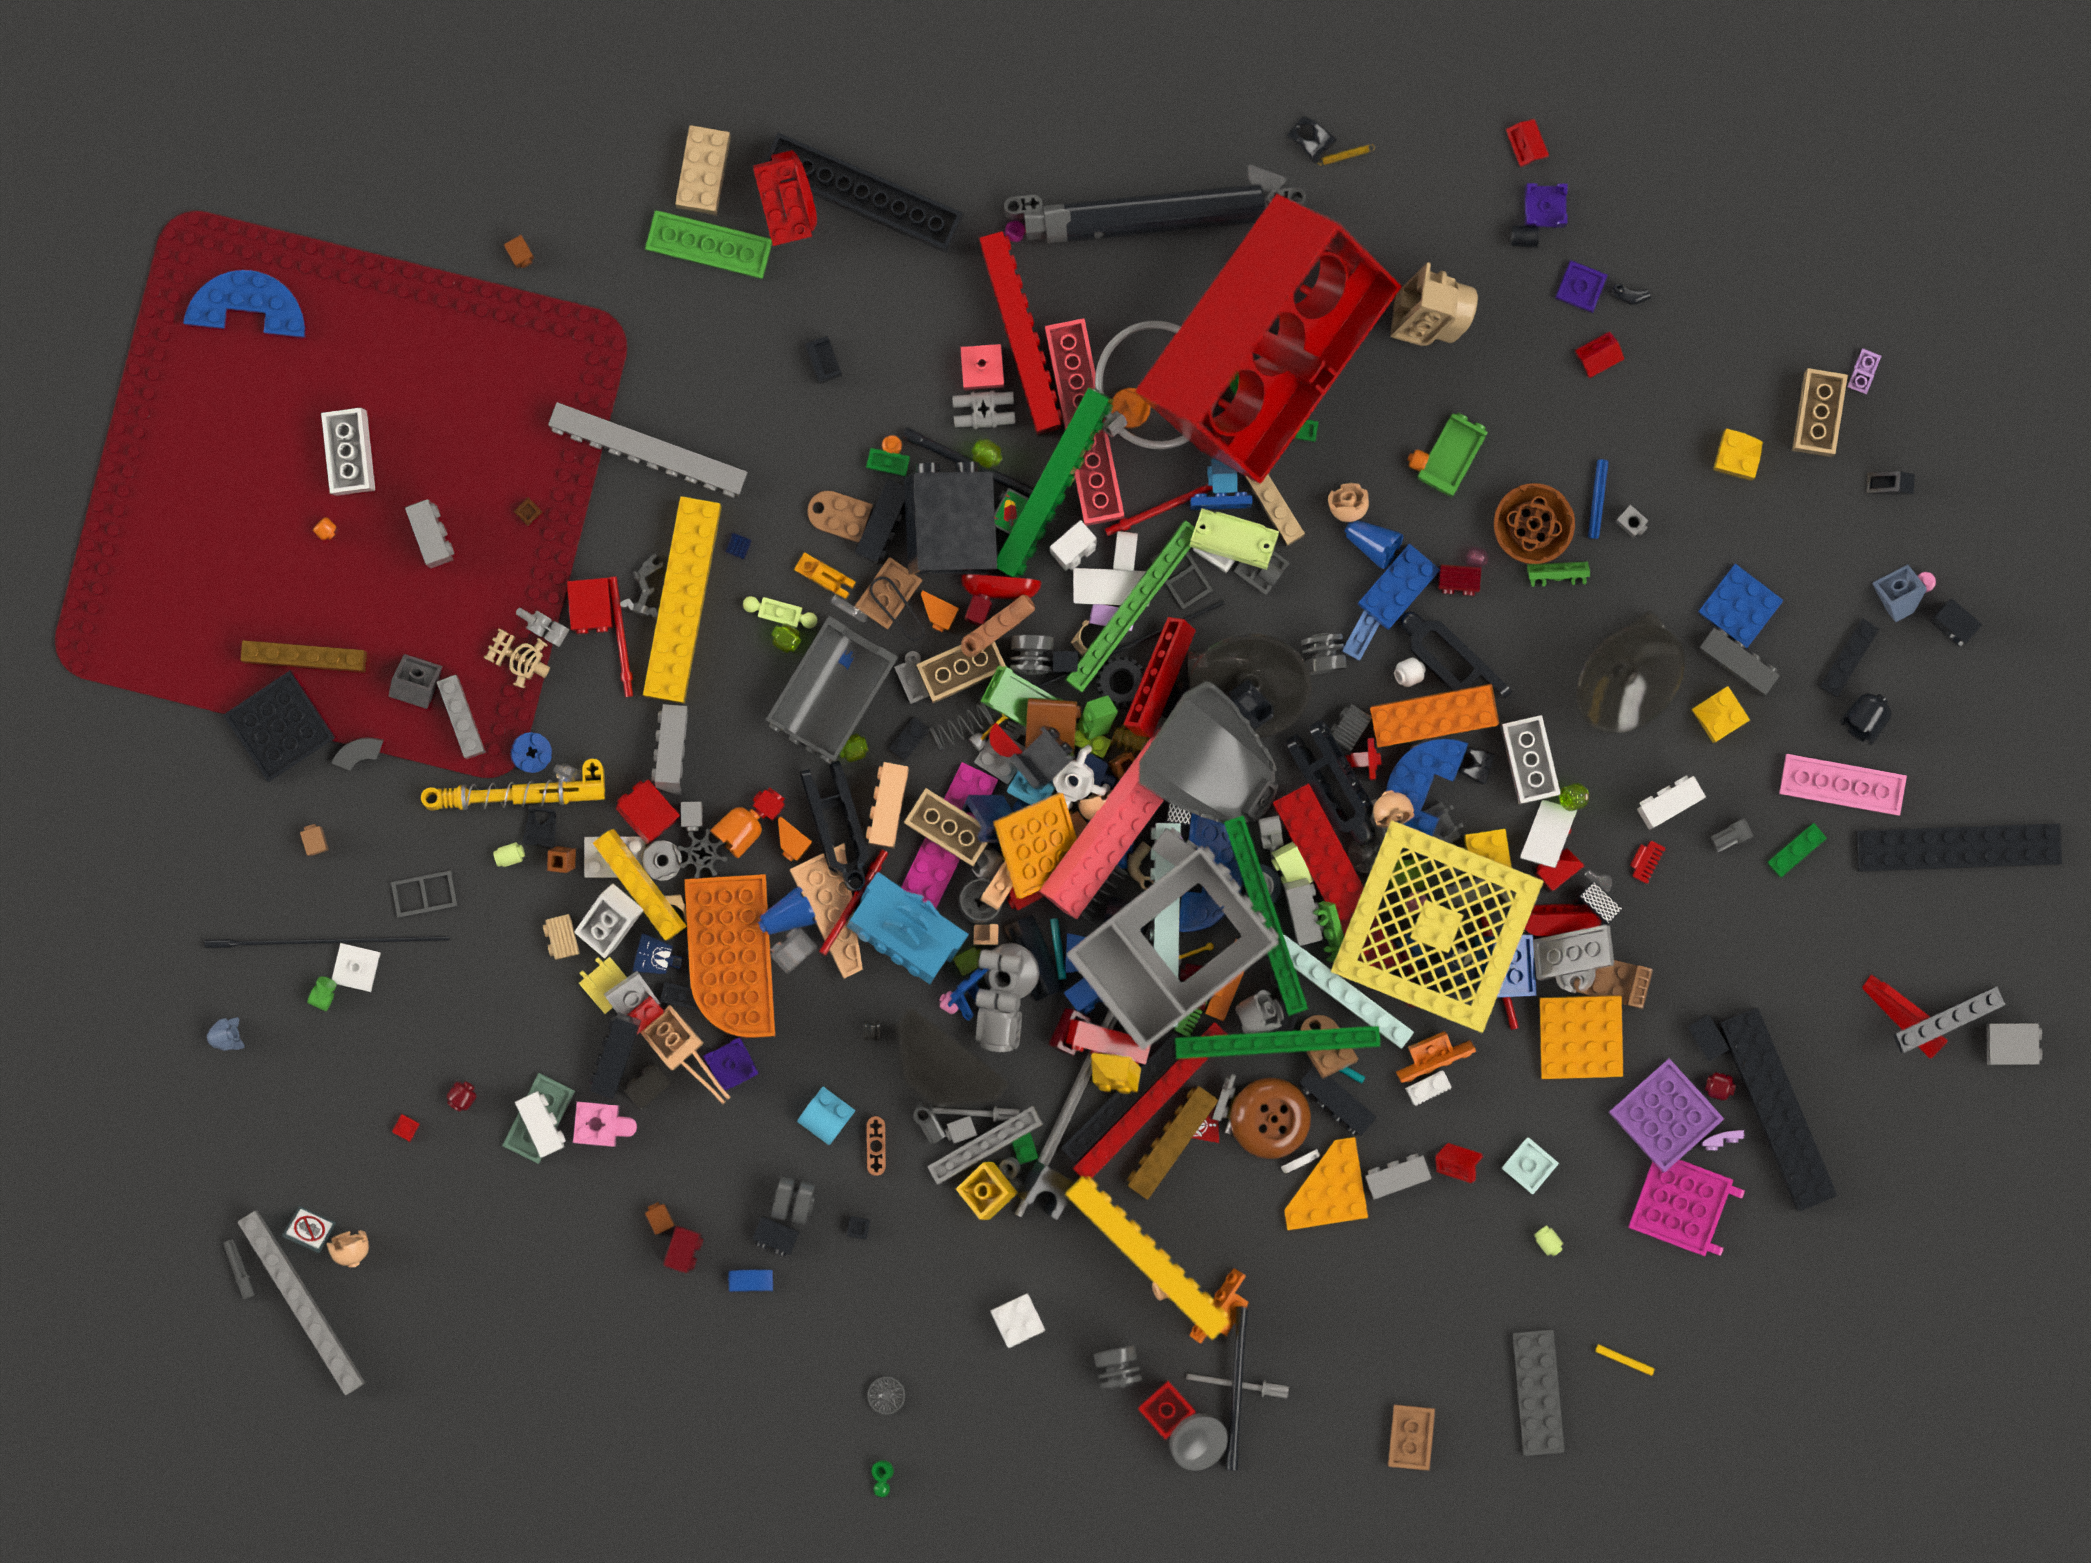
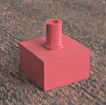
M1001 344L961 347L964 390L1004 387Z

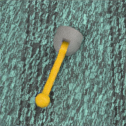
M1002 715V717L996 723L999 725L1005 719L1009 718ZM993 725L984 734L976 733L968 739L978 751L986 745V736L990 734Z
M1209 942L1204 947L1182 955L1179 954L1178 966H1180L1183 958L1205 950H1213V943Z

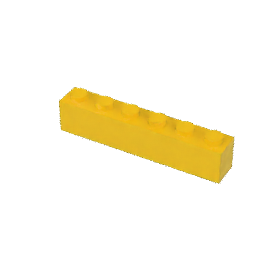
M614 829L607 831L593 842L594 846L638 905L644 909V913L665 941L671 939L687 927Z

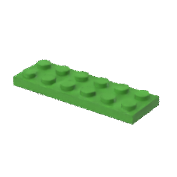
M655 210L645 249L763 279L772 240Z

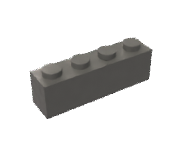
M1713 628L1698 650L1764 697L1779 678L1778 670L1770 664H1767V666L1760 661L1761 657L1754 652L1748 653L1745 651V646L1739 641L1735 640L1733 642L1727 638L1728 634L1724 630Z

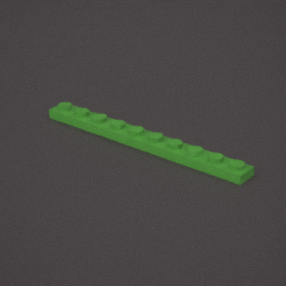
M1184 521L1079 660L1078 671L1070 672L1065 679L1066 682L1079 692H1083L1191 548L1190 540L1195 527L1189 522Z

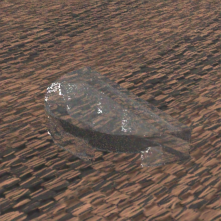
M1249 165L1248 168L1250 182L1252 185L1261 184L1264 192L1279 189L1287 179Z
M835 595L830 600V603L862 623L868 617L862 611Z

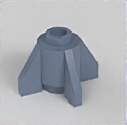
M239 1018L218 1020L207 1034L208 1043L213 1048L224 1051L243 1049L245 1045L239 1039L237 1029Z

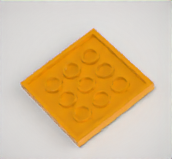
M1063 793L1052 795L994 821L1017 898H1023L1040 890L1077 840Z
M1621 995L1539 997L1541 1079L1623 1077Z

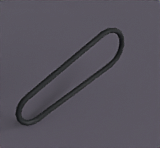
M887 577L874 579L869 588L872 598L908 639L912 641L921 640L924 637L925 628L894 582ZM884 579L891 583L922 628L920 637L912 638L874 596L872 588L876 581Z

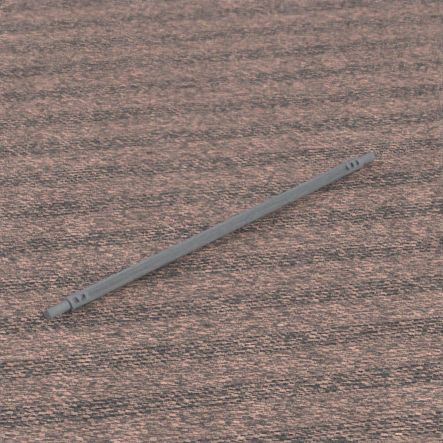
M1151 921L1144 937L1153 946V941H1149V930L1153 929V921ZM1110 1009L1101 1027L1113 1030L1118 1019ZM1090 1051L1038 1158V1161L1046 1166L1049 1165L1092 1075V1054H1090ZM1021 1199L1015 1214L1022 1217L1028 1202Z

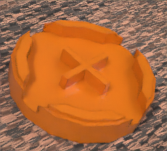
M1136 388L1123 389L1113 397L1111 413L1113 414L1115 411H1118L1126 418L1128 424L1124 428L1132 429L1141 426L1146 422L1150 414V405L1135 393Z

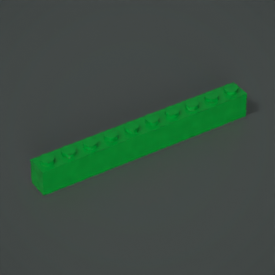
M1094 388L1087 389L997 557V568L1013 578L1019 577V575L1022 576L1027 569L1026 562L1029 557L1032 558L1034 556L1038 540H1042L1046 534L1045 527L1047 523L1052 522L1056 515L1055 508L1063 502L1067 486L1070 487L1074 482L1075 476L1073 475L1076 469H1080L1084 463V454L1092 448L1094 444L1093 438L1096 433L1098 434L1101 431L1105 415L1108 416L1113 409L1112 398Z

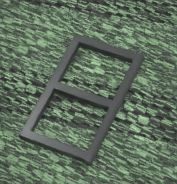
M1189 552L1185 555L1192 566L1172 579L1165 581V584L1182 610L1208 593L1213 592L1212 587ZM1160 553L1152 557L1150 561L1153 563ZM1195 569L1207 590L1184 604L1171 584Z
M451 870L390 882L397 918L458 906ZM447 875L452 903L429 907L424 880ZM420 881L425 908L401 913L396 885Z

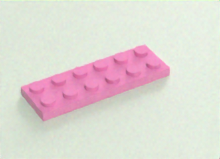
M1786 754L1779 794L1900 816L1907 776Z

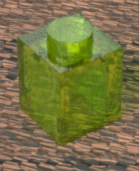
M973 947L953 958L962 976L980 968V949L976 950Z

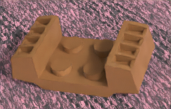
M1614 960V966L1596 969L1595 979L1586 991L1582 992L1579 990L1581 982L1579 977L1574 980L1573 985L1577 993L1588 996L1621 995L1623 1005L1643 1009L1653 969Z

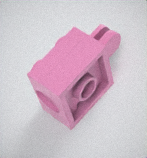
M577 1102L573 1143L616 1146L617 1136L630 1137L635 1134L637 1130L635 1120L630 1117H619V1106Z

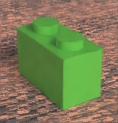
M1109 696L1087 702L1078 722L1079 730L1087 740L1109 732L1118 712Z

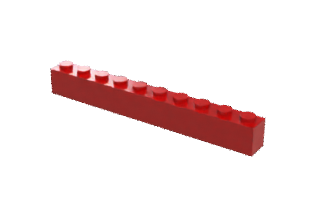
M1214 1022L1202 1036L1228 1034ZM1209 1057L1178 1059L1073 1169L1085 1179L1088 1176L1092 1179Z

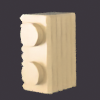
M570 914L545 920L546 925H543L545 937L549 936L551 944L548 945L550 957L554 956L555 960L580 954Z

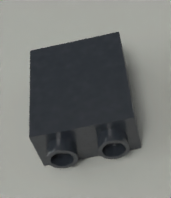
M979 462L956 463L955 472H940V463L916 464V473L904 478L908 574L988 573L997 569L993 473L980 472Z

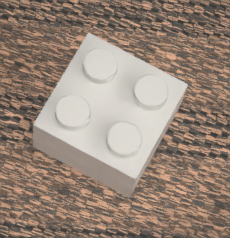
M1028 1293L991 1310L1008 1348L1045 1331Z

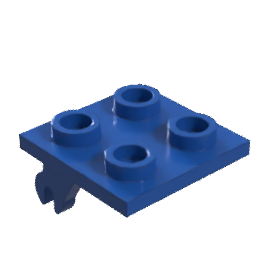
M978 968L968 980H964L957 987L958 989L950 995L952 999L947 1005L951 1007L955 1003L961 1010L963 1017L968 1021L972 1019L974 1014L964 994L969 992L976 1003L979 990L977 983L989 969L984 968L981 971Z

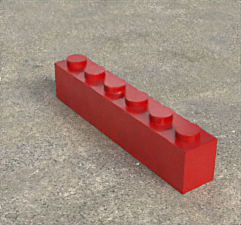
M1167 618L1123 725L1136 736L1152 738L1196 632L1184 619Z

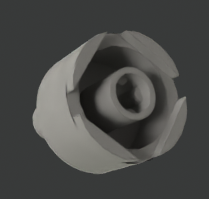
M1259 991L1236 1006V1012L1243 1024L1242 1029L1245 1034L1270 1033L1282 1025L1280 1024L1284 1018L1282 1008L1277 999L1272 1000L1269 997L1271 993L1268 991Z

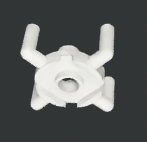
M1089 745L1083 747L1079 751L1077 759L1072 760L1053 779L1057 793L1064 794L1068 810L1073 806L1071 801L1081 800L1088 796L1090 792L1103 796L1110 790L1108 784H1104L1102 787L1094 785L1093 770L1084 763L1086 755L1092 751ZM1070 776L1078 778L1077 786H1072L1069 783Z

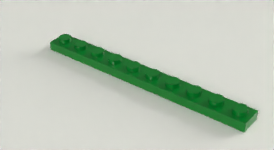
M1244 816L1225 821L1224 825L1249 899L1253 903L1252 908L1255 913L1259 910L1266 919L1264 924L1267 928L1272 927L1279 935L1277 938L1278 944L1267 953L1288 1016L1307 1010L1308 1007Z
M1379 1026L1175 1038L1176 1059L1380 1047Z

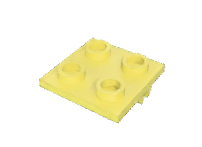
M598 957L595 960L600 966L589 975L582 970L580 974L584 979L579 984L606 1014L613 1007L604 993L625 980L627 976L610 957L604 962Z

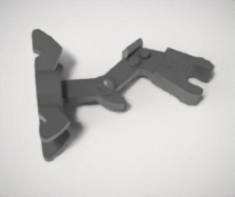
M656 554L650 556L642 564V568L638 573L634 571V578L639 581L642 589L639 602L633 604L630 599L620 602L621 609L626 610L628 608L636 614L647 617L652 616L654 620L658 618L656 608H649L645 604L648 596L652 595L655 589H648L645 577L662 569L664 566L662 562L659 565L653 564V560L657 558Z

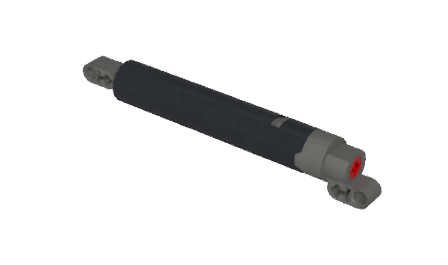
M1254 184L1044 206L1039 196L1026 195L1008 198L1005 201L1004 210L1005 216L1011 221L1025 220L1027 240L1047 239V244L1256 223L1276 194L1289 200L1293 197H1299L1301 201L1295 203L1303 207L1305 206L1306 194L1303 189L1295 187L1272 190L1268 196L1264 197L1262 185ZM1012 206H1016L1019 208L1015 212L1009 210V208Z

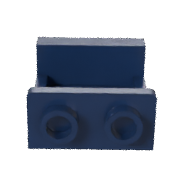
M968 795L962 807L964 813H973L981 826L977 836L980 842H1000L994 821L1013 813L1003 795Z

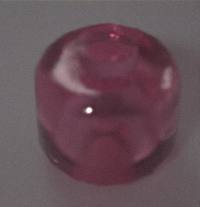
M1476 546L1471 547L1466 556L1467 565L1480 568L1486 565L1488 562L1487 552Z

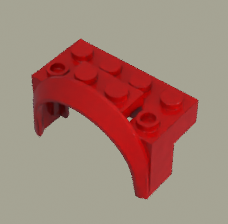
M791 150L771 155L772 161L753 165L773 246L812 237L811 232L814 231L817 225L816 209L804 167L797 154ZM795 178V180L780 183L782 180Z

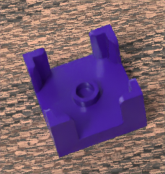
M1527 183L1525 187V226L1565 228L1567 225L1566 196L1568 184L1537 186V183Z
M740 1037L703 1056L716 1080L725 1091L759 1074Z

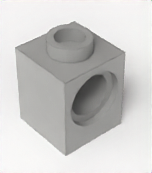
M1631 505L1615 521L1633 538L1636 534L1641 536L1648 528L1645 525L1648 520ZM1629 518H1636L1639 523L1638 527H1630L1628 524Z
M681 802V827H686V831H698V827H703L702 802Z
M970 1116L947 1124L948 1129H945L948 1140H953L954 1143L977 1135Z

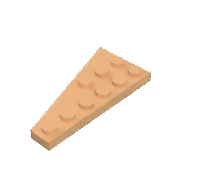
M845 843L835 847L834 852L837 862L840 861L844 865L847 864ZM823 853L790 869V872L797 886H800L803 890L801 892L802 897L806 896L816 916L814 917L817 920L816 925L824 941H826L850 902L852 892L846 888L842 876L828 869ZM854 911L829 950L843 979L863 970L857 934L847 928L850 919L854 915Z

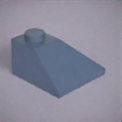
M1909 565L1873 582V586L1885 609L1895 622L1914 613L1927 590L1926 586Z

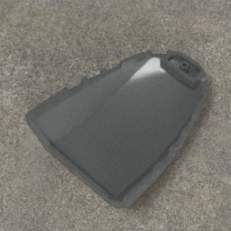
M1205 682L1184 693L1139 761V784L1183 810L1220 823L1240 816H1244L1245 822H1255L1267 812L1275 799L1278 784L1275 782L1276 765L1268 749L1260 741V736L1252 729L1248 719L1244 718L1239 712V708L1215 685L1209 682Z

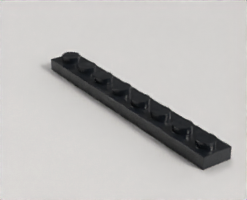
M1176 1033L1141 1067L1137 1092L1130 1091V1094H1124L1117 1091L1061 1148L1075 1163L1177 1060L1175 1038L1180 1037Z

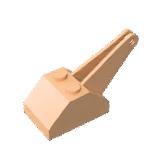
M671 1005L664 1010L661 1016L640 1032L671 1070H675L682 1064L724 1104L725 1101L685 1062L693 1054L717 1088L727 1099L730 1098L696 1052L704 1044L703 1041Z

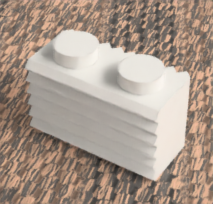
M1442 1070L1405 1089L1413 1105L1418 1106V1104L1425 1102V1100L1436 1097V1095H1440V1093L1447 1091V1089L1450 1090L1451 1085Z

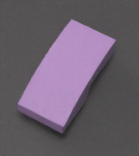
M1862 348L1847 387L1867 394L1881 355Z
M1093 604L1089 623L1106 626L1118 610V607Z
M1727 1131L1712 1135L1701 1141L1700 1146H1705V1150H1718V1146H1723V1138H1726V1142L1738 1143V1139H1744V1131Z

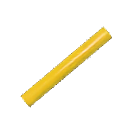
M1599 1344L1596 1347L1595 1352L1652 1376L1655 1370L1653 1367Z

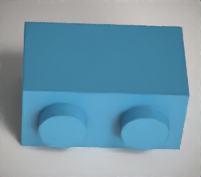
M1211 459V466H1207L1208 485L1213 487V493L1237 492V471L1216 459Z

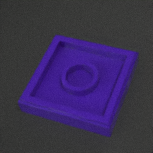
M1570 260L1555 299L1593 313L1608 275Z

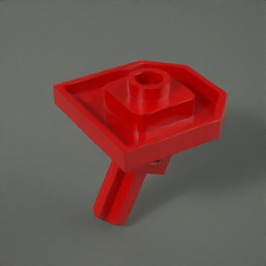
M1368 738V752L1351 753V755H1345L1351 767H1369V780L1376 781L1375 770H1377V765H1381V753H1376V748L1374 749V738Z

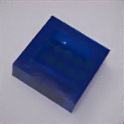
M733 533L725 552L745 559L752 540Z

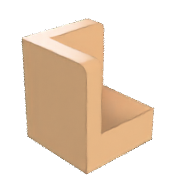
M998 924L974 925L973 944L998 945Z

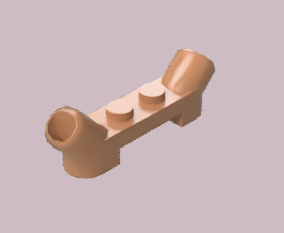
M1021 595L972 633L966 635L961 643L962 652L968 657H975L1008 631L1014 629L1035 611V605L1027 595Z

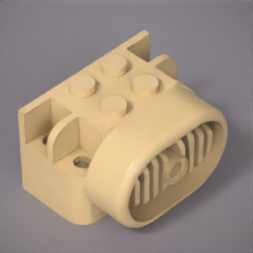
M1426 263L1395 296L1390 337L1421 346L1430 345L1435 339L1447 343L1455 342L1467 331L1473 321L1478 302L1476 289L1457 283L1454 278L1447 277L1445 271H1440L1438 274L1430 272L1431 263Z

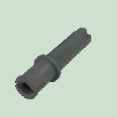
M235 1240L225 1241L223 1245L236 1278L234 1282L238 1284L242 1299L255 1296L249 1281L250 1275L248 1276Z

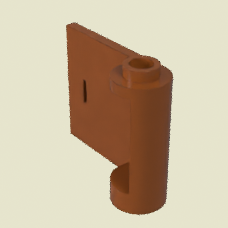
M1029 698L1025 750L1043 733L1040 728L1048 726L1058 730L1060 739L1072 747V753L1074 754L1076 719L1081 717V706H1078V702Z

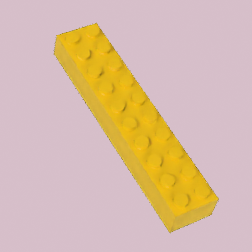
M680 496L643 692L644 697L685 704L722 506L720 503Z
M1081 1176L1065 1194L1213 1339L1229 1323L1226 1319L1229 1315L1220 1306L1215 1308L1212 1305L1214 1300L1205 1291L1201 1294L1197 1290L1200 1286L1191 1277L1186 1279L1183 1276L1185 1271L1176 1262L1172 1265L1168 1261L1170 1257L1162 1249L1158 1251L1154 1247L1156 1243L1147 1234L1145 1236L1139 1233L1141 1228L1133 1220L1128 1222L1124 1218L1127 1214L1118 1205L1114 1208L1110 1204L1112 1199L1104 1191L1099 1193L1095 1189L1098 1185L1089 1176L1086 1179Z

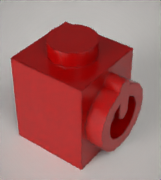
M770 787L768 790H764L763 793L759 791L753 799L755 802L753 806L756 808L755 812L763 819L767 816L774 821L785 807L783 803L785 798Z

